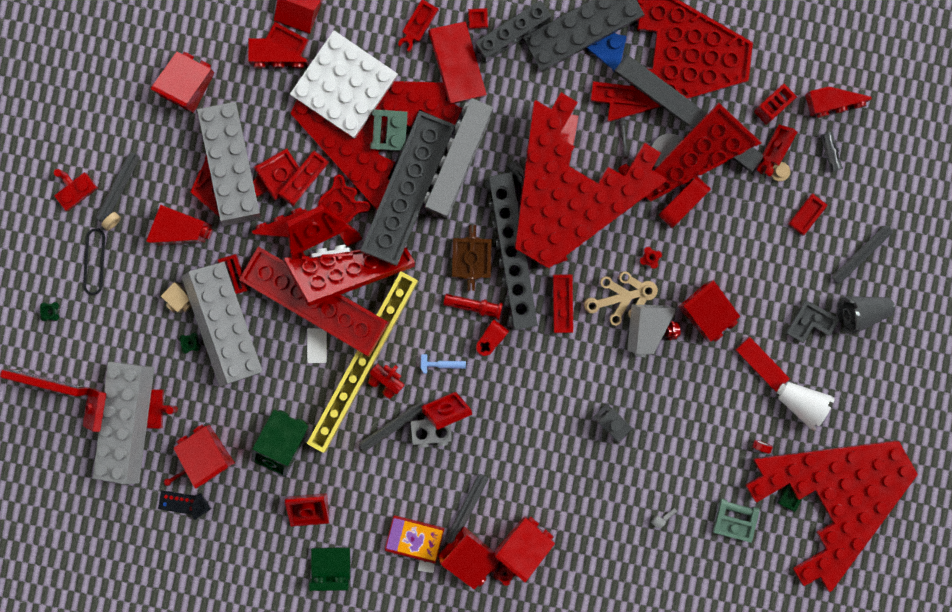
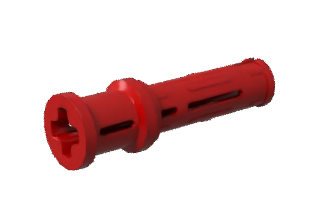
M446 294L443 306L473 311L483 317L487 315L500 320L503 303L495 304L487 302L485 299L476 301Z

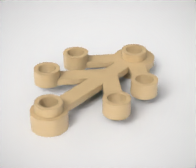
M622 271L619 274V280L622 283H629L637 288L636 290L628 291L614 283L610 277L604 276L600 279V285L618 294L599 300L589 297L584 301V309L588 313H596L600 307L620 302L616 311L609 317L610 322L617 326L621 323V316L632 299L639 297L635 305H644L647 300H652L656 297L658 289L655 283L652 281L640 282L631 277L627 271ZM623 274L628 275V279L625 281L622 280ZM609 279L607 286L603 285V280ZM648 287L651 288L650 294L645 293V289ZM590 303H595L594 309H589ZM631 309L628 311L629 318H631ZM614 316L619 317V320L616 323L612 321V318Z

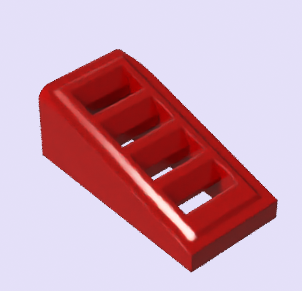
M782 84L754 110V113L767 125L793 102L797 96L785 84ZM782 92L783 95L788 99V101H786L779 93Z

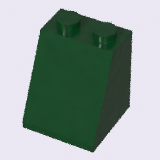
M274 409L252 449L251 461L287 477L308 433L309 426L299 418L289 417V414L285 411Z

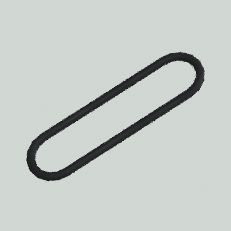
M98 228L91 229L86 236L83 287L89 295L100 293L103 286L105 234ZM98 231L102 234L100 286L96 292H90L86 288L89 236L92 232Z

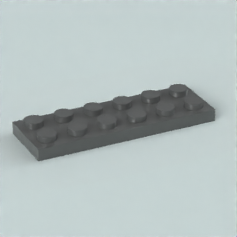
M591 0L530 33L524 39L541 72L643 18L645 15L637 0Z

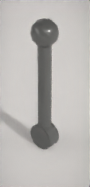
M621 119L619 120V125L621 126L623 158L628 159L625 136L626 121Z

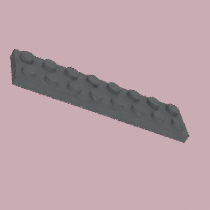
M419 111L363 243L361 253L396 267L398 266L424 203L425 196L429 191L454 131V124Z

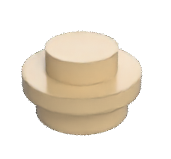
M781 162L779 166L774 165V171L771 176L776 181H784L790 175V168L786 163Z

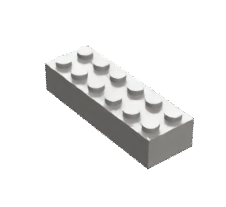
M471 98L470 103L466 102L462 110L463 119L462 121L458 120L454 129L455 138H450L447 145V157H442L439 164L441 171L439 175L435 174L431 183L433 187L432 192H427L424 199L427 211L446 219L449 218L493 115L492 106Z
M236 102L197 109L222 226L261 219Z
M225 262L188 271L181 276L219 387L263 372Z
M108 362L104 388L106 400L101 430L98 433L92 479L120 484L139 483L155 367L123 362Z

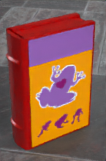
M394 515L385 551L394 553V555L398 554L436 564L444 528Z

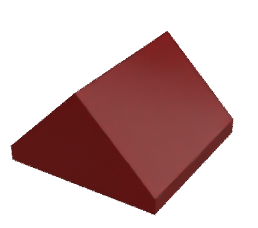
M277 0L274 21L310 34L323 0Z
M327 493L289 496L285 499L291 527L329 524Z

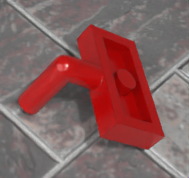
M60 169L54 170V175L61 178L66 184L65 188L54 195L65 211H70L98 189L86 172L72 181L65 171Z
M163 389L151 390L147 428H163V413L174 414L178 411L177 406L163 405Z

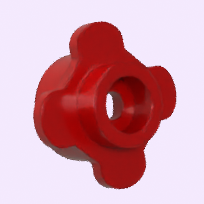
M646 247L643 257L640 258V263L642 265L646 264L652 269L657 268L658 260L662 257L661 251H654L651 247Z
M670 321L665 331L669 341L672 338L676 340L681 334L680 326L677 322Z
M503 563L500 564L498 571L494 572V578L496 580L499 579L505 586H508L512 578L516 576Z

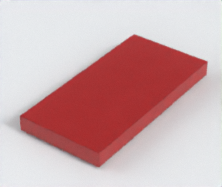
M466 21L429 29V36L449 105L468 101L471 98L485 97L487 94Z

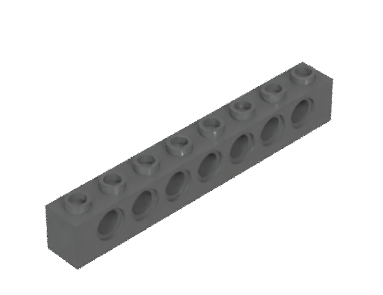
M512 173L489 176L486 188L487 193L492 195V201H489L490 211L495 213V220H492L494 231H498L499 238L495 239L497 250H501L502 258H499L500 270L504 269L505 277H502L503 288L508 290V296H505L507 308L511 307L512 315H508L510 327L514 326V330L538 326L526 255L516 250L517 254L514 257L506 255L508 247L515 248L519 218ZM499 190H504L507 193V197L504 200L496 197V193ZM502 209H507L510 212V217L503 219L500 217L499 212ZM505 228L513 230L514 234L511 238L503 236L502 231ZM511 266H517L520 269L518 276L510 275L509 268ZM514 285L522 286L523 293L516 296L513 294L512 288ZM518 304L526 306L525 314L519 315L516 313L515 308Z

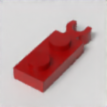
M421 0L403 29L402 33L406 37L399 40L398 46L401 48L403 43H408L407 52L410 53L413 49V41L418 43L421 41L439 9L427 1Z
M778 125L762 154L764 156L762 158L763 162L757 167V171L760 174H763L765 169L767 176L770 177L773 174L774 165H780L798 133L795 129Z

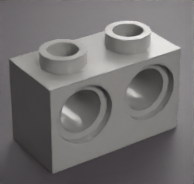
M428 419L411 420L413 445H417V448L429 447V443H436L437 446L448 445V442L452 441L451 424L444 427L447 430V434L444 437H439L436 434V428ZM420 428L427 431V437L424 439H420L417 436V430Z

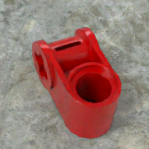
M494 319L477 342V353L481 356L490 355L497 345L502 342L509 330ZM487 342L490 350L482 352L480 344Z

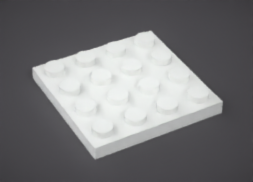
M333 31L290 95L355 139L371 116L373 109L378 106L397 78L398 73L336 31Z

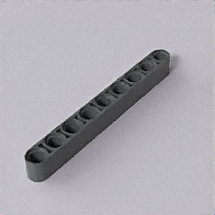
M628 55L624 56L614 70L621 78L691 129L707 115L705 111ZM752 147L731 159L748 171L753 172L764 156Z

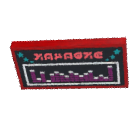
M17 369L2 370L0 375L4 379L72 396L87 395L89 387Z

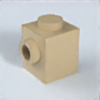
M174 282L161 295L167 302L166 306L174 313L175 311L179 313L187 312L191 308L187 292L179 283Z

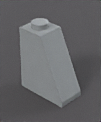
M632 304L628 351L635 353L634 356L646 357V354H654L675 313V308L667 305Z

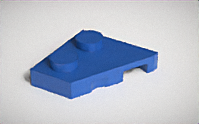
M613 33L586 49L596 55L602 63L608 65L614 72L621 62L627 36Z

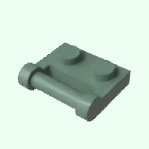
M373 109V141L370 143V149L403 151L406 143L408 112ZM382 116H387L385 143H380Z
M721 498L713 533L752 543L759 516V508H749L727 502L726 499ZM730 510L749 515L750 520L746 521L727 516L725 511Z

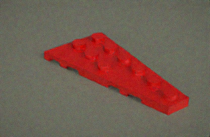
M718 102L656 166L653 171L667 180L648 194L646 198L651 202L762 142Z
M407 248L404 249L397 267L364 253L353 254V252L324 254L321 257L309 258V256H302V259L284 258V264L308 307L397 274L400 271L415 267V261Z

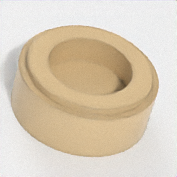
M113 212L105 218L101 226L109 231L119 223L121 217L116 212Z

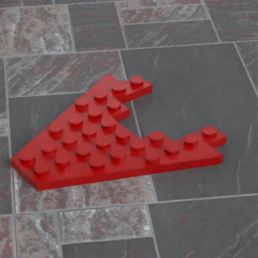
M637 0L645 15L638 20L637 31L656 33L652 69L648 70L687 99H691L749 81L753 48L752 41L680 0ZM592 82L590 102L609 104L607 122L661 107L632 85Z
M394 81L375 108L380 110L407 111V126L412 128L419 111L456 125L463 110L455 104L449 105V102L446 101L447 95L443 82ZM296 100L290 114L378 210L390 182L388 178L395 165V161L379 155L381 149H370V143L373 141L374 115L371 114L354 139ZM382 116L380 143H384L386 138L387 116Z
M562 92L551 109L537 100L533 102L515 241L516 250L547 268L552 267L667 180L652 170L661 152L646 143L642 144L624 176L607 167L598 183L565 164L575 146L558 136L578 102Z
M894 440L754 458L753 461L761 476L745 486L756 503L788 484L799 500L814 491L816 492L832 520V523L816 532L825 549L795 566L793 570L803 586L820 578L827 591L831 592L918 474L901 443Z

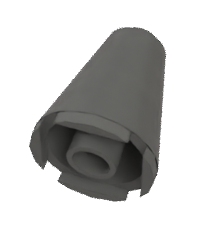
M844 296L837 303L839 323L843 322L845 327L842 329L850 335L856 334L892 316L895 310L894 302L888 297Z

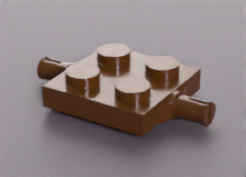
M468 225V237L453 238L452 277L467 279V291H470L471 284L472 291H475V280L491 278L492 239L476 237L477 225H473V233L472 225Z

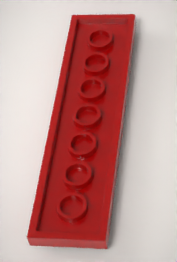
M259 246L239 279L369 357L389 324L388 321L343 295H338L308 307L284 261Z

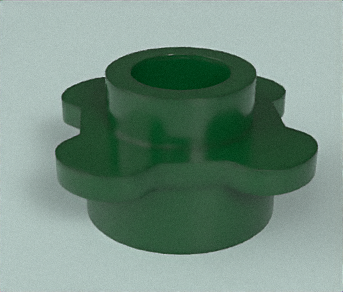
M57 302L52 304L41 303L40 319L44 322L47 320H59V304Z
M197 333L180 336L179 341L181 342L183 353L187 354L189 351L200 350L201 346L198 344Z

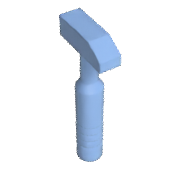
M421 354V369L424 374H427V367L466 369V361L427 362V354Z

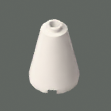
M787 382L786 385L782 383L777 391V394H779L778 399L813 431L817 430L815 425L820 426L831 409L828 406L829 402L834 403L835 400L830 395Z

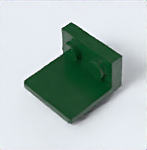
M312 548L309 591H348L351 587L350 548Z

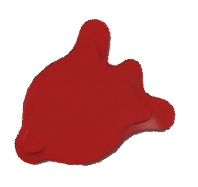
M340 174L334 177L332 187L320 197L318 206L323 204L347 224L357 214L369 212L371 209L368 202L355 200V196L358 193L357 190L346 186L345 179Z

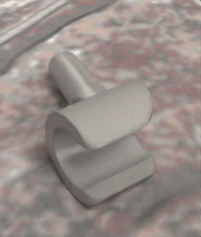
M674 508L663 518L656 515L652 519L651 524L656 528H662L666 521L677 513V510Z

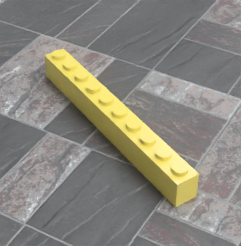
M400 271L377 313V316L389 322L370 357L357 350L307 442L308 445L323 453L327 451L417 286L418 280Z

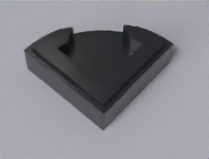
M202 493L197 495L192 504L194 520L212 509Z

